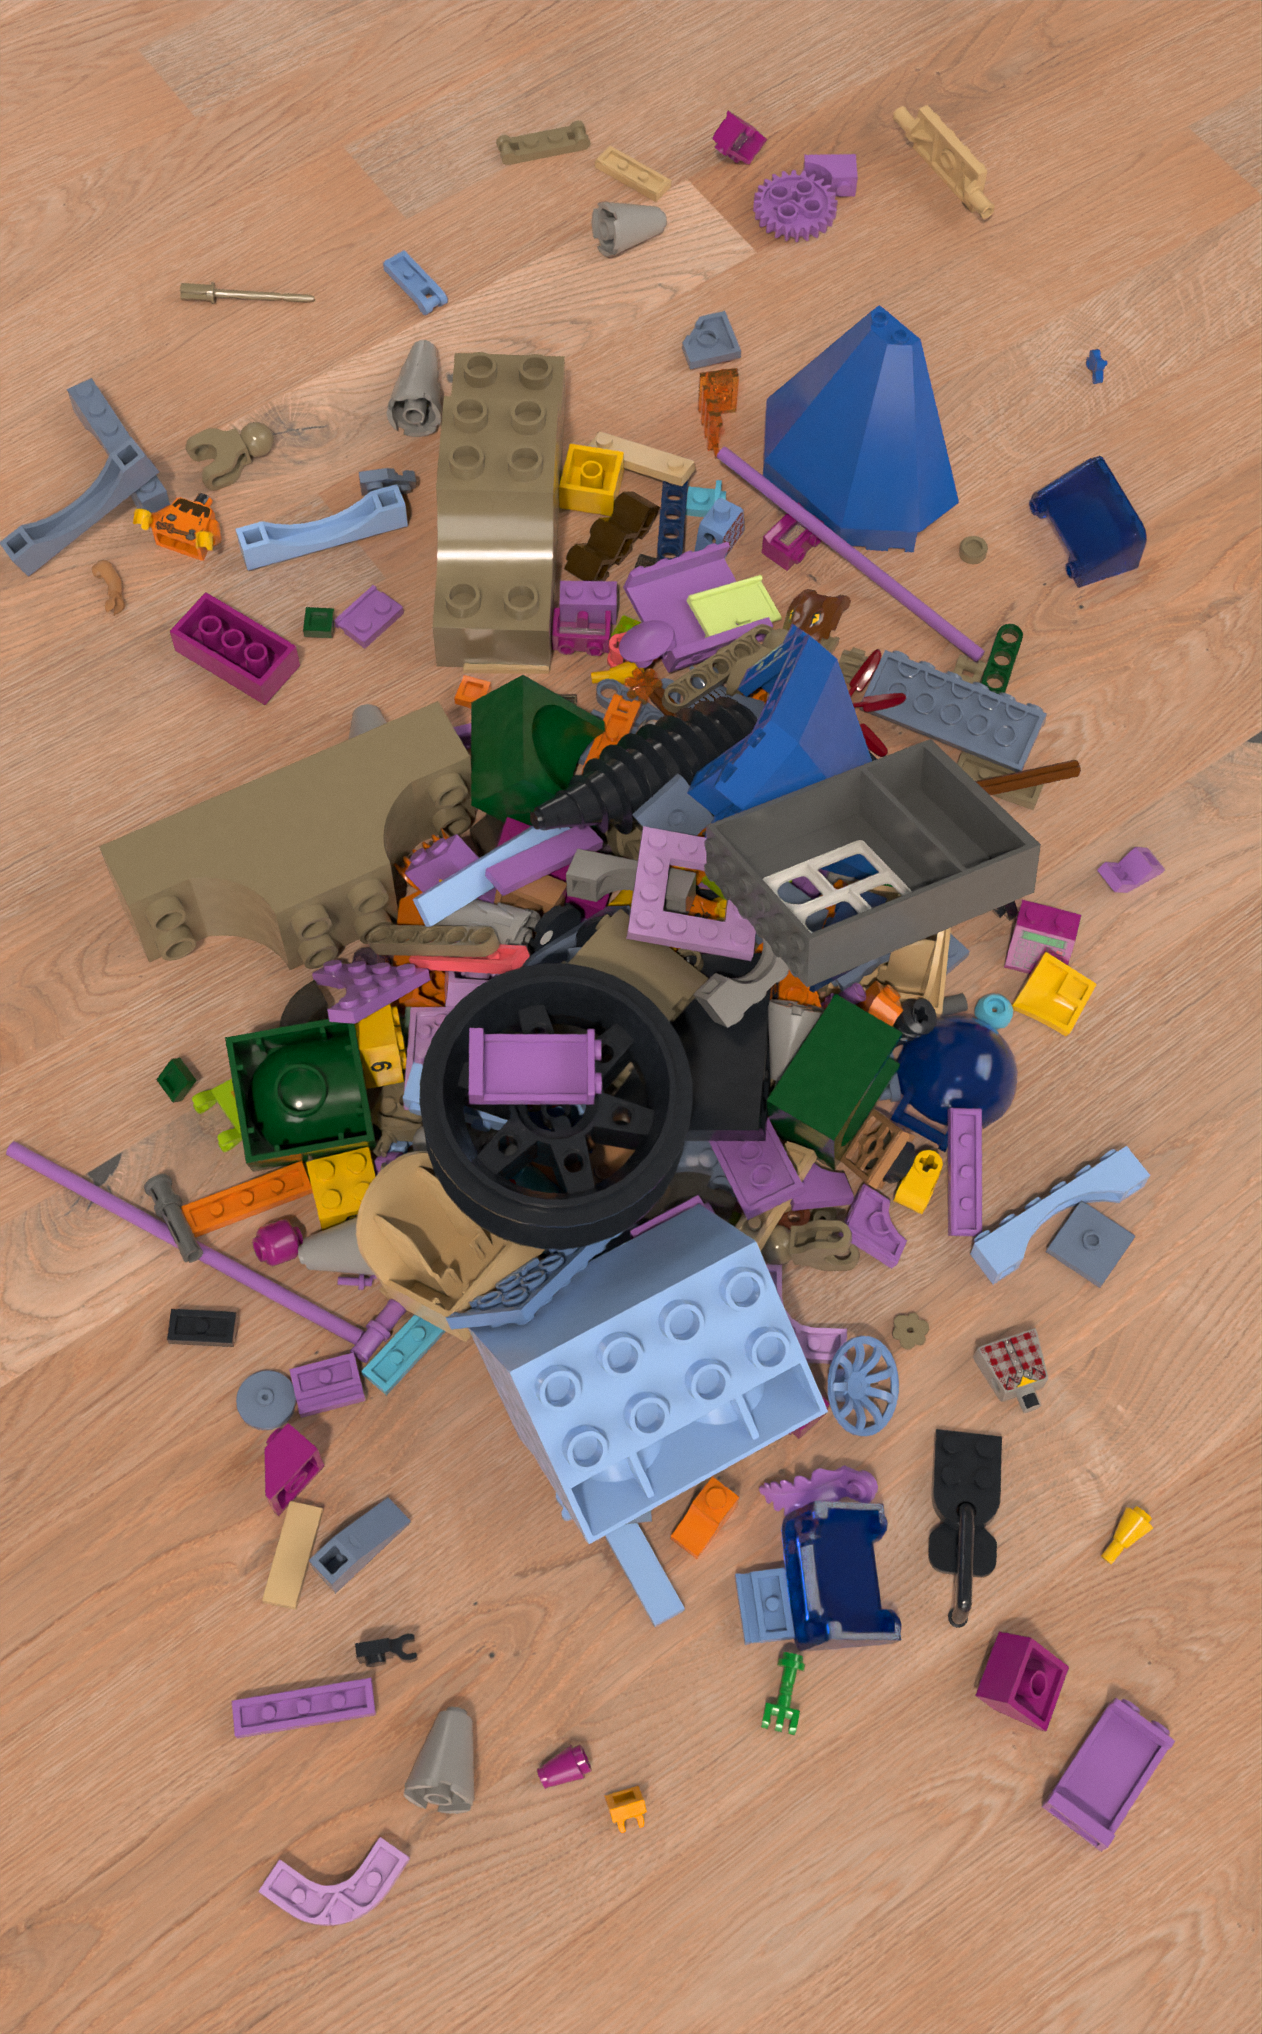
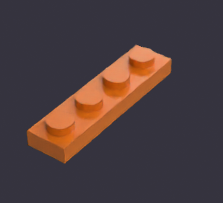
M300 1161L181 1206V1209L195 1238L312 1194L313 1191L303 1163Z

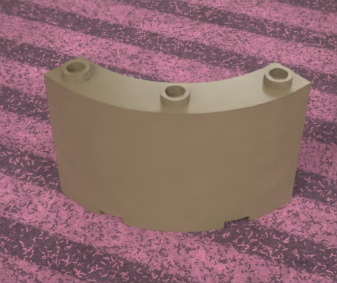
M619 909L612 917L606 914L596 926L597 932L584 944L569 963L565 961L562 963L591 967L618 977L634 986L652 1000L668 1018L669 1022H674L695 999L693 994L707 982L708 978L668 946L626 939L629 915L622 909ZM551 1024L555 1034H587V1030L580 1027ZM594 1033V1040H596L600 1035ZM608 1053L601 1060L597 1061L607 1063L612 1060V1056ZM631 1062L603 1093L615 1096L632 1073L630 1071L633 1068Z

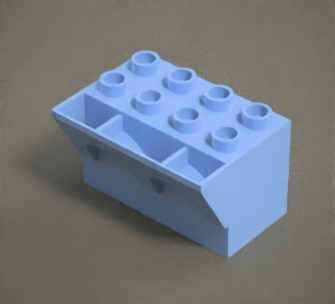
M700 1204L588 1262L589 1265L585 1269L577 1272L571 1278L569 1285L559 1289L552 1296L553 1300L550 1303L542 1306L534 1313L535 1317L530 1322L523 1325L508 1323L497 1328H491L490 1325L468 1328L519 1439L535 1456L542 1471L588 1544L828 1412L757 1242Z

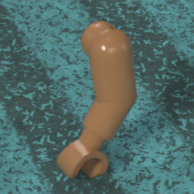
M100 560L92 566L91 570L95 577L98 579L103 578L108 585L107 595L109 599L105 602V610L109 612L114 608L113 616H115L125 608V603L121 598L123 582L109 561Z

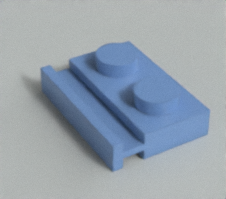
M784 1568L735 1574L744 1645L794 1639L795 1634Z

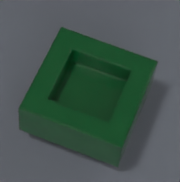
M306 607L303 624L304 637L332 638L335 620L334 608Z
M181 1058L171 1059L156 1079L173 1103L182 1101L197 1081Z

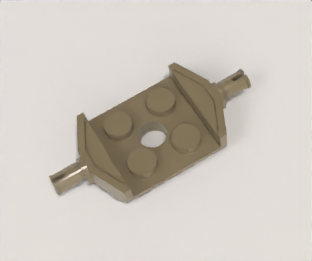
M406 1069L402 1070L404 1082L383 1086L371 1110L374 1132L381 1136L373 1151L379 1157H381V1154L382 1157L387 1156L392 1142H413V1136L417 1129L423 1126L420 1115L404 1110L402 1106Z

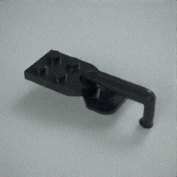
M936 1429L933 1451L932 1505L935 1513L943 1523L932 1531L929 1536L928 1560L936 1571L956 1575L955 1607L949 1611L948 1621L953 1627L961 1628L966 1625L972 1607L973 1577L982 1578L990 1575L994 1571L997 1562V1542L985 1527L995 1518L1000 1505L1002 1436Z

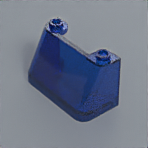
M1099 455L1085 460L1032 494L1029 501L1030 510L1039 519L1050 518L1070 553L1068 563H1066V572L1069 578L1074 580L1078 588L1138 568L1147 543V533L1142 521L1102 456Z
M813 1501L785 1516L781 1528L795 1634L794 1642L800 1651L886 1645L902 1640L901 1620L894 1610L882 1609L873 1544L883 1538L888 1528L883 1503Z

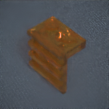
M737 368L699 373L697 409L698 413H701V426L704 425L707 451H713L715 459H718L717 454L720 451L719 432L720 427H723L721 414L734 413L737 409L739 384Z

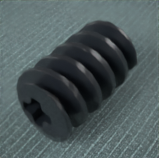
M913 998L901 1002L903 1012L897 1017L893 1027L903 1034L895 1048L922 1035H926L935 1028L937 1022L936 1012L926 998Z

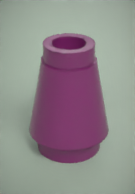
M581 1744L576 1747L568 1746L537 1769L539 1779L545 1789L585 1779V1774L592 1771L588 1757Z

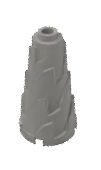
M420 340L413 344L401 368L398 380L395 382L387 407V419L390 425L397 431L399 426L404 429V435L422 437L435 432L438 423L440 426L442 416L436 347L427 340Z
M475 899L433 926L491 927L494 929L500 944L526 946L531 955L534 952L530 950L529 940L541 917L539 913L530 909H522L503 903L496 905Z

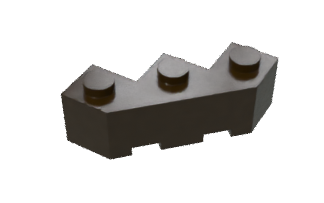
M634 491L622 492L614 501V511L611 517H600L592 524L589 532L591 536L588 542L578 543L570 548L566 555L567 563L564 569L583 581H606L610 576L608 569L614 563L620 565L633 550L632 544L637 537L642 540L648 534L660 507Z

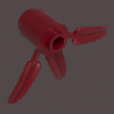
M880 649L874 650L850 681L849 685L851 688L848 691L850 697L856 690L858 692L863 691L872 678L881 659ZM903 693L866 696L861 702H853L854 709L863 707L865 712L884 710L904 703L906 695ZM860 724L867 748L874 754L885 757L888 754V749L866 724Z

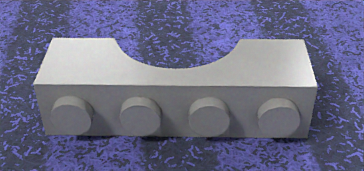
M577 849L566 873L567 896L597 902L604 895L613 891H633L638 861ZM669 868L663 911L688 915L696 896V873Z
M762 938L763 951L761 958L751 972L739 978H727L715 973L693 994L714 1022L727 1028L738 1023L749 1007L761 1001L766 996L768 989L788 975L789 967L781 958L775 956L771 946L764 938Z

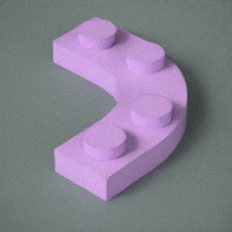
M766 1264L783 1304L782 1265ZM786 1311L807 1363L831 1364L838 1349L847 1341V1329L804 1326L792 1319Z
M380 1837L361 1867L349 1880L337 1885H319L308 1880L279 1860L258 1892L287 1913L304 1922L322 1926L341 1925L361 1918L373 1910L391 1890L410 1858Z

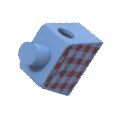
M718 498L699 524L695 552L703 550L706 546L712 544L715 537L717 545L725 542L729 543L730 548L725 555L726 557L745 531L743 509L723 498Z

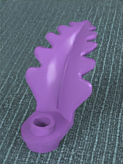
M844 1465L836 1470L818 1468L813 1471L811 1479L804 1476H796L794 1484L788 1480H781L780 1484L772 1481L770 1484L764 1483V1485L759 1487V1491L765 1496L767 1503L773 1502L774 1510L780 1511L784 1508V1515L791 1517L797 1509L799 1519L804 1521L808 1519L812 1511H815L818 1518L827 1517L837 1502L843 1497H849L860 1503L868 1504L874 1499L878 1491V1485L875 1478L869 1472L864 1470L856 1471Z

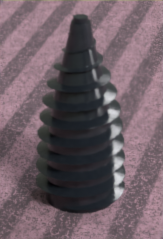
M722 696L714 701H700L693 708H682L674 716L665 715L659 718L655 725L645 724L639 728L636 734H625L617 745L606 746L600 753L599 759L592 758L588 760L583 768L582 775H574L568 784V788L557 791L554 797L534 808V811L530 813L531 823L536 830L541 829L543 831L576 826L583 830L584 826L594 825L601 833H606L609 824H613L620 833L627 835L631 832L634 822L637 829L642 832L643 828L632 815L677 774L681 775L690 786L697 771L751 734L758 719L746 706L730 697Z

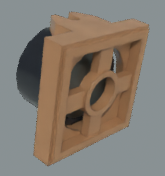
M873 1109L840 1161L865 1183L875 1189H882L886 1182L890 1184L896 1183L903 1179L910 1171L915 1159V1146L912 1144V1141L916 1136L883 1113Z

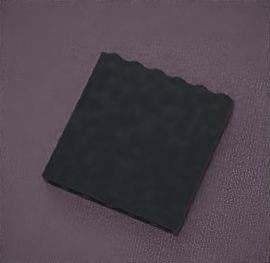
M753 953L751 961L715 954H701L704 964L700 972L708 980L715 973L727 978H739L755 968L762 953ZM689 955L684 960L694 966L697 962V957ZM780 981L776 982L766 991V996L761 1001L749 1007L738 1023L728 1028L714 1022L696 998L674 1022L670 1021L681 1040L688 1058L692 1077L693 1106L685 1141H766L767 1099L770 1096L771 1087L768 1006L771 999L778 1000ZM633 1068L632 1073L614 1097L647 1108L644 1088L638 1073ZM613 1120V1122L619 1126H625L628 1124V1122H625L623 1120Z

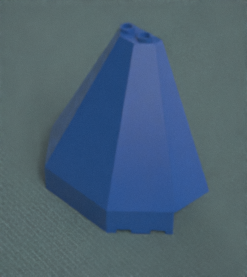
M880 305L869 312L782 385L766 401L762 476L795 502H799L805 510L824 522V525L851 546L866 547V550L875 551L901 548L905 549V552L913 553L917 533L924 530L959 503L921 339Z
M794 624L790 626L782 644L747 669L737 689L746 697L760 686L770 694L752 733L697 771L687 791V794L715 815L711 823L872 762L838 659L809 634H806ZM855 854L820 868L821 870L843 876L855 877L858 880H863L879 873L861 854Z

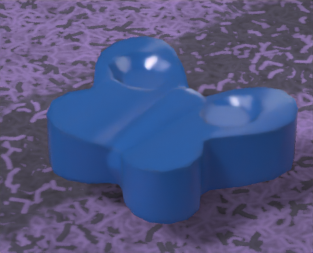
M1100 349L1091 350L1090 356L1086 358V367L1093 371V384L1103 383V369L1108 365V362L1101 358Z

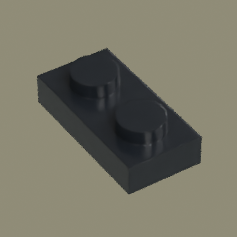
M171 1309L167 1341L169 1344L234 1347L238 1315L236 1312Z

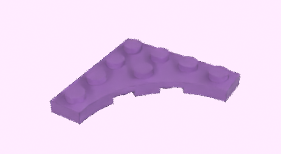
M331 960L323 964L324 967L312 973L314 985H324L337 989L346 988L345 996L327 1010L329 1021L354 1024L430 981L428 968H415L414 964L393 967L390 966V963L366 965L364 961H357L350 964H342L341 960Z

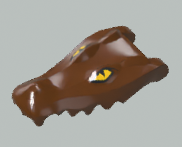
M806 589L793 599L788 608L782 629L789 630L790 626L794 624L820 644L822 638L828 639L830 632L836 630L841 615L849 608L851 600L846 595L831 597L817 594L816 590Z

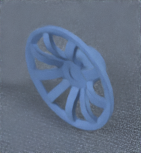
M857 1336L849 1339L838 1349L829 1369L827 1381L829 1404L837 1422L847 1432L857 1436H871L880 1432L893 1416L899 1396L898 1371L890 1351L878 1339L871 1336ZM863 1344H867L873 1347V1353L863 1364L865 1357ZM854 1346L856 1357L852 1364L844 1354ZM882 1355L888 1367L882 1371L868 1374L879 1362ZM838 1364H840L844 1369H837ZM890 1377V1393L870 1387L871 1383ZM868 1396L888 1402L883 1415L877 1406L868 1399ZM836 1401L845 1402V1405L839 1410ZM863 1407L873 1416L875 1423L867 1428H864L866 1416ZM852 1409L855 1410L857 1416L856 1426L851 1425L845 1419Z

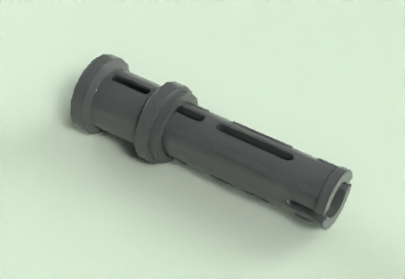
M156 1175L145 1183L144 1191L148 1196L152 1197L155 1204L154 1211L157 1216L165 1220L183 1261L186 1263L187 1261L189 1263L195 1262L202 1257L203 1251L181 1209L183 1201L179 1195L174 1193L171 1187L172 1179L169 1175Z

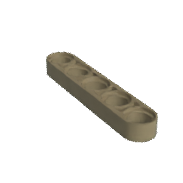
M766 624L755 626L668 685L662 697L664 708L669 712L676 713L682 708L691 706L728 680L736 662L739 660L735 656L734 650L736 648H743L748 652V655H754L762 646V644L757 642L755 635L759 633L767 635L774 629ZM714 663H722L726 666L727 672L718 674L713 670L712 665ZM694 677L701 678L705 682V687L702 689L694 688L690 680ZM669 693H679L683 697V702L680 704L672 703L668 698Z
M381 925L371 930L366 937L372 951L377 955L486 957L496 952L500 946V941L494 929L487 926L426 927L425 925Z

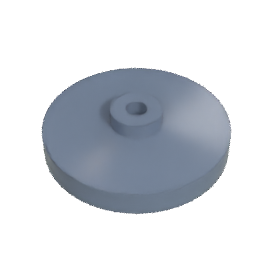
M269 1370L260 1371L249 1376L241 1384L236 1397L237 1410L246 1424L258 1430H272L285 1424L293 1415L297 1403L290 1380L279 1372Z

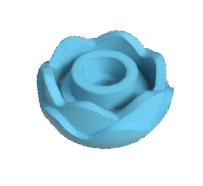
M991 993L979 999L974 1013L979 1023L985 1028L997 1030L1008 1026L1013 1017V1007L1010 1001L1003 995Z

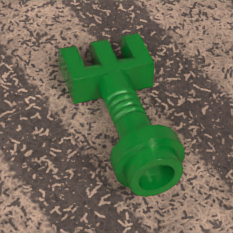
M783 1652L782 1658H778L777 1665L784 1667L781 1678L782 1683L780 1684L776 1705L765 1704L761 1728L768 1729L771 1722L770 1716L773 1715L777 1716L775 1731L782 1732L785 1718L791 1720L788 1726V1734H796L800 1710L790 1708L797 1671L805 1670L806 1664L802 1663L803 1656Z

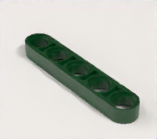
M1004 624L999 628L981 684L987 686L989 691L996 694L1006 692L1023 639L1022 629L1015 624ZM1004 634H1012L1016 637L1017 641L1008 643L1003 640L1002 636ZM997 656H1004L1010 663L1000 665L995 661V658ZM992 678L998 679L1002 682V686L993 688L988 685L987 681Z

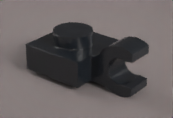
M404 1634L396 1639L383 1638L355 1643L356 1658L359 1664L365 1663L366 1667L385 1665L386 1659L394 1658V1656H397L406 1663L415 1662L418 1660L417 1653L406 1654L403 1652V1647L406 1643L415 1642L414 1634Z

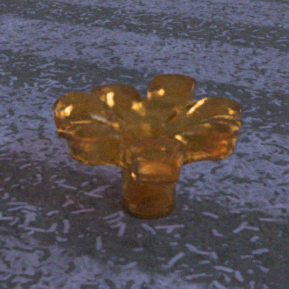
M636 668L632 671L633 677L628 676L624 681L627 687H631L627 692V697L634 699L638 696V701H641L642 705H646L651 693L656 688L662 687V681L660 678H654V669L647 668L645 672H642L640 668Z

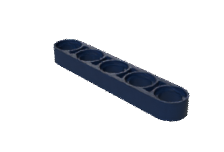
M688 480L683 486L663 481L656 555L657 562L667 558L663 556L664 553L676 555L674 558L682 554ZM674 495L680 497L681 499L671 500L668 498V496ZM673 514L677 515L679 518L669 519L666 517V515ZM671 533L677 535L678 537L667 538L664 535Z

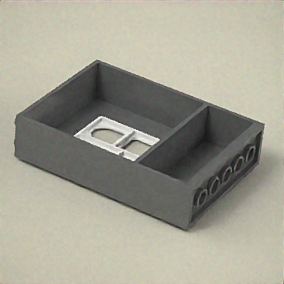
M929 739L706 825V840L704 841L706 864L704 865V870L707 878L711 882L714 881L721 889L725 899L730 900L737 907L740 916L743 919H747L754 927L757 935L760 938H764L771 946L775 956L781 958L789 967L791 974L794 977H798L808 988L1034 893L1041 844L932 739ZM855 854H861L879 873L841 889H835L818 870ZM804 876L823 895L804 904H790L779 897L777 890L782 884ZM883 884L892 885L901 895V897L871 908L860 896L861 893ZM842 901L850 903L859 913L816 932H811L805 925L808 916L814 912Z

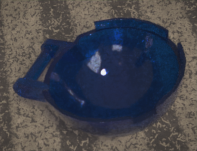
M954 1015L938 1018L935 1028L930 1033L905 1043L896 1059V1062L900 1064L897 1076L903 1098L894 1111L891 1120L939 1145L938 1149L946 1152L948 1149V1131L946 1134H943L905 1113L910 1105L929 1120L948 1126V1109L950 1108L982 1109L983 1129L991 1125L1005 1114L1016 1094L1018 1070L1015 1056L1009 1044L997 1030L973 1017Z

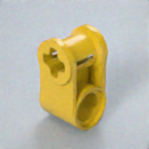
M923 1150L918 1153L910 1171L903 1178L896 1192L894 1202L921 1215L924 1213L943 1166L942 1158L938 1153L932 1150ZM926 1165L932 1167L928 1172L922 1170Z

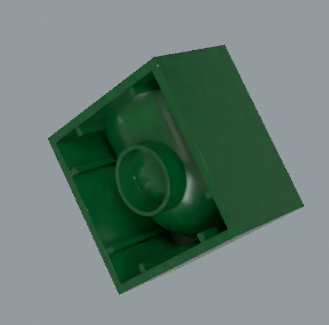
M521 675L471 702V806L504 823L507 817L533 826L530 820V813L534 811L535 807L554 797L557 791L568 788L580 756L596 737L605 732V722L525 675ZM594 825L590 826L592 830L596 829Z
M835 994L767 1099L769 1120L777 1136L786 1142L789 1141L814 1150L817 1156L816 1160L835 1171L844 1153L900 1068V1064L891 1059L890 1055L902 1038L903 1033Z
M329 1019L225 1037L245 1160L252 1172L289 1166L300 1161L306 1163L369 1147V1151L376 1148L377 1142L354 1023L330 1022Z

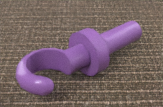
M359 1274V1278L338 1277L337 1285L358 1286V1290H363L364 1286H372V1281L377 1279V1277L371 1275L369 1278H364V1274Z

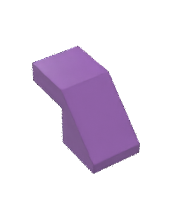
M1135 847L1119 863L1105 862L1097 871L1114 892L1128 893L1162 874L1165 869L1148 848Z

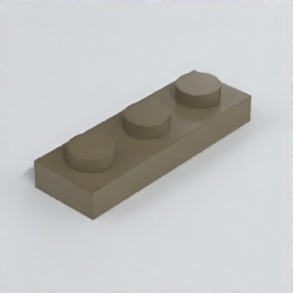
M963 751L957 763L974 781L1015 773L1012 770ZM1044 784L992 796L1034 810Z

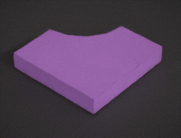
M813 1163L802 1182L806 1192L792 1198L790 1204L792 1211L851 1205L854 1195L845 1173L830 1172Z
M863 1184L855 1196L844 1223L848 1225L852 1233V1244L892 1269L897 1265L907 1240L897 1232L891 1222L889 1214L891 1200Z

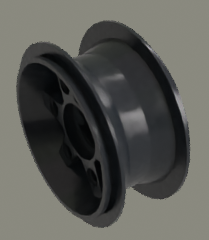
M544 963L521 967L500 974L479 985L458 1002L444 1018L434 1034L425 1055L420 1078L419 1104L428 1156L434 1173L445 1193L459 1210L479 1227L501 1239L521 1246L538 1249H572L593 1245L612 1238L634 1225L654 1207L664 1195L675 1176L682 1157L685 1137L690 1124L693 1092L689 1062L681 1040L668 1018L652 1000L634 986L609 973L574 964ZM551 1024L570 1025L586 1030L594 1029V1033L600 1035L596 1040H601V1059L608 1053L612 1056V1060L607 1063L595 1060V1073H601V1094H595L594 1104H580L584 1115L574 1127H571L569 1121L571 1104H541V1120L547 1128L551 1129V1131L539 1128L531 1121L528 1112L533 1104L469 1103V1028H483L484 1034H515L517 1032L519 1034H555ZM630 1062L638 1073L644 1088L647 1108L603 1093ZM464 1105L507 1120L506 1124L480 1153H478L468 1133L464 1117ZM551 1106H560L564 1109L565 1113L554 1118L547 1113V1110ZM613 1120H623L625 1122H628V1124L625 1126H619L615 1124ZM511 1143L517 1147L516 1152L512 1155H504L500 1152ZM595 1144L635 1150L620 1169L610 1177L594 1185L588 1153ZM533 1161L537 1164L553 1168L562 1193L534 1191L516 1185L509 1180ZM578 1161L580 1162L581 1170L575 1173L569 1172L564 1167Z

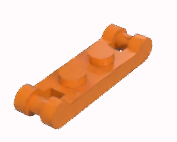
M613 695L603 718L605 732L595 738L584 766L592 758L599 759L600 753L606 746L617 745L621 737L631 733L642 709L641 701L633 700L631 702L624 700L621 695Z

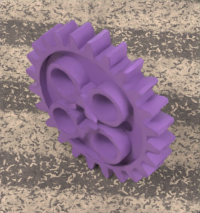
M792 170L791 175H787L785 171H782V177L780 178L773 174L772 181L765 179L764 186L759 185L758 192L755 193L753 206L755 220H760V227L766 226V233L775 231V238H778L781 234L785 235V241H788L790 236L794 237L795 242H798L799 237L802 236L806 241H809L810 234L818 238L819 231L826 233L827 226L832 227L833 219L836 218V193L831 192V185L824 186L823 178L816 181V174L806 177V171H803L801 175H797L795 170Z

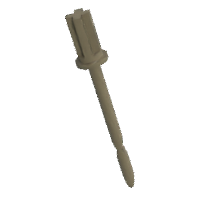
M211 282V285L181 283L180 286L181 299L211 301V304H215L216 297L271 301L284 300L305 303L315 301V297L308 294H280L275 292L216 289L215 282Z

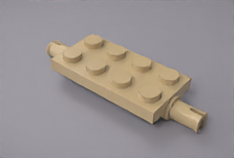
M928 105L919 108L916 119L904 106L899 107L893 114V120L906 132L905 136L909 141L914 142V150L971 213L977 211L983 219L991 216L995 206L983 194L987 176V169L984 164L976 159L970 149L964 146L955 133L942 122L939 115L934 113Z

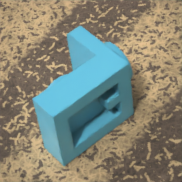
M716 480L715 489L688 487L685 515L705 517L718 498L726 500V491H721L722 480Z

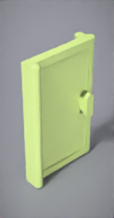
M762 575L688 596L686 601L703 629L705 638L769 617L771 622L782 619L761 582L763 579Z

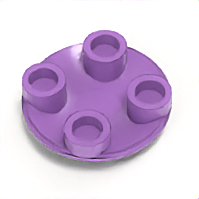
M650 620L632 627L620 641L619 651L621 656L625 660L635 663L639 668L649 666L652 660L675 648L676 642L674 640L673 628L668 623L660 620Z

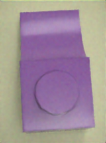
M856 154L804 155L803 171H806V177L816 174V181L823 178L824 186L831 185V192L836 193L835 197L855 196L858 178Z

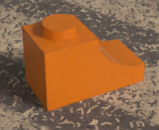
M876 980L865 991L866 1000L856 1004V1006L893 1027L897 1017L903 1012L899 1001L901 996L892 986L887 984L884 987Z
M712 1476L692 1502L690 1509L672 1533L670 1539L694 1558L698 1559L736 1510L740 1497Z

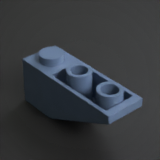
M386 1498L335 1535L309 1559L310 1565L336 1594L398 1536L411 1521L389 1498Z

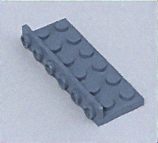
M897 650L893 652L884 651L864 695L866 697L890 693L905 694L906 700L904 703L892 708L867 713L1014 772L1023 770L1039 732L1046 722L1047 713H1044L1043 709L1035 704L1027 703V705L1017 702L1013 696L1007 693L996 694L989 691V688L979 682L968 683L963 681L962 677L954 672L947 671L943 673L935 670V666L925 661L915 662L910 660L905 653Z

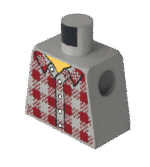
M1035 1328L977 1348L973 1356L974 1361L1001 1402L1017 1397L1023 1413L1034 1411L1042 1406L1036 1390L1045 1386L1048 1375Z

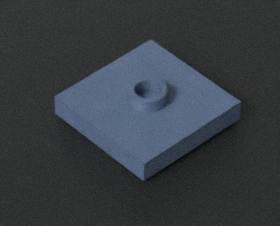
M679 774L675 775L653 797L632 814L642 828L644 826L693 836L698 835L714 818L705 807L687 794L690 786Z
M1081 1200L1047 1248L1046 1253L1101 1288L1134 1240L1135 1235Z

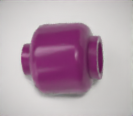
M278 1220L261 1226L256 1232V1237L252 1239V1244L260 1262L265 1261L267 1265L277 1266L298 1256L299 1245L303 1244V1237L297 1226L292 1227L288 1221Z

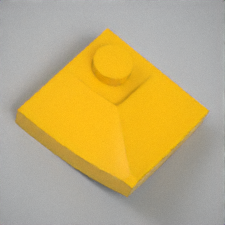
M1045 952L1039 958L1025 984L1011 1004L1014 1011L1033 1018L1066 1037L1071 1033L1097 984Z

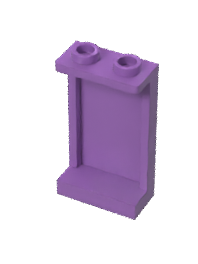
M469 1028V1103L594 1104L595 1094H601V1073H595V1060H601V1040H594V1029H587V1034H484L483 1028Z
M1115 1698L1109 1703L1042 1806V1808L1100 1851L1109 1847L1116 1836L1114 1833L1166 1752L1175 1743V1740L1169 1737L1170 1732L1166 1727L1156 1721H1151L1150 1723L1139 1715V1708L1126 1699L1120 1701Z

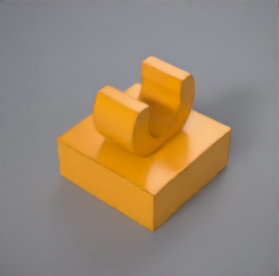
M639 1786L605 1795L612 1822H616L621 1833L626 1832L624 1821L628 1818L635 1817L639 1828L644 1827L642 1814L647 1813Z

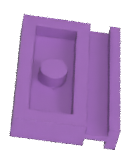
M372 585L342 612L334 622L335 627L341 628L347 636L366 649L400 618L404 611L401 605L385 593L379 592Z
M354 1352L289 1369L301 1418L366 1401Z

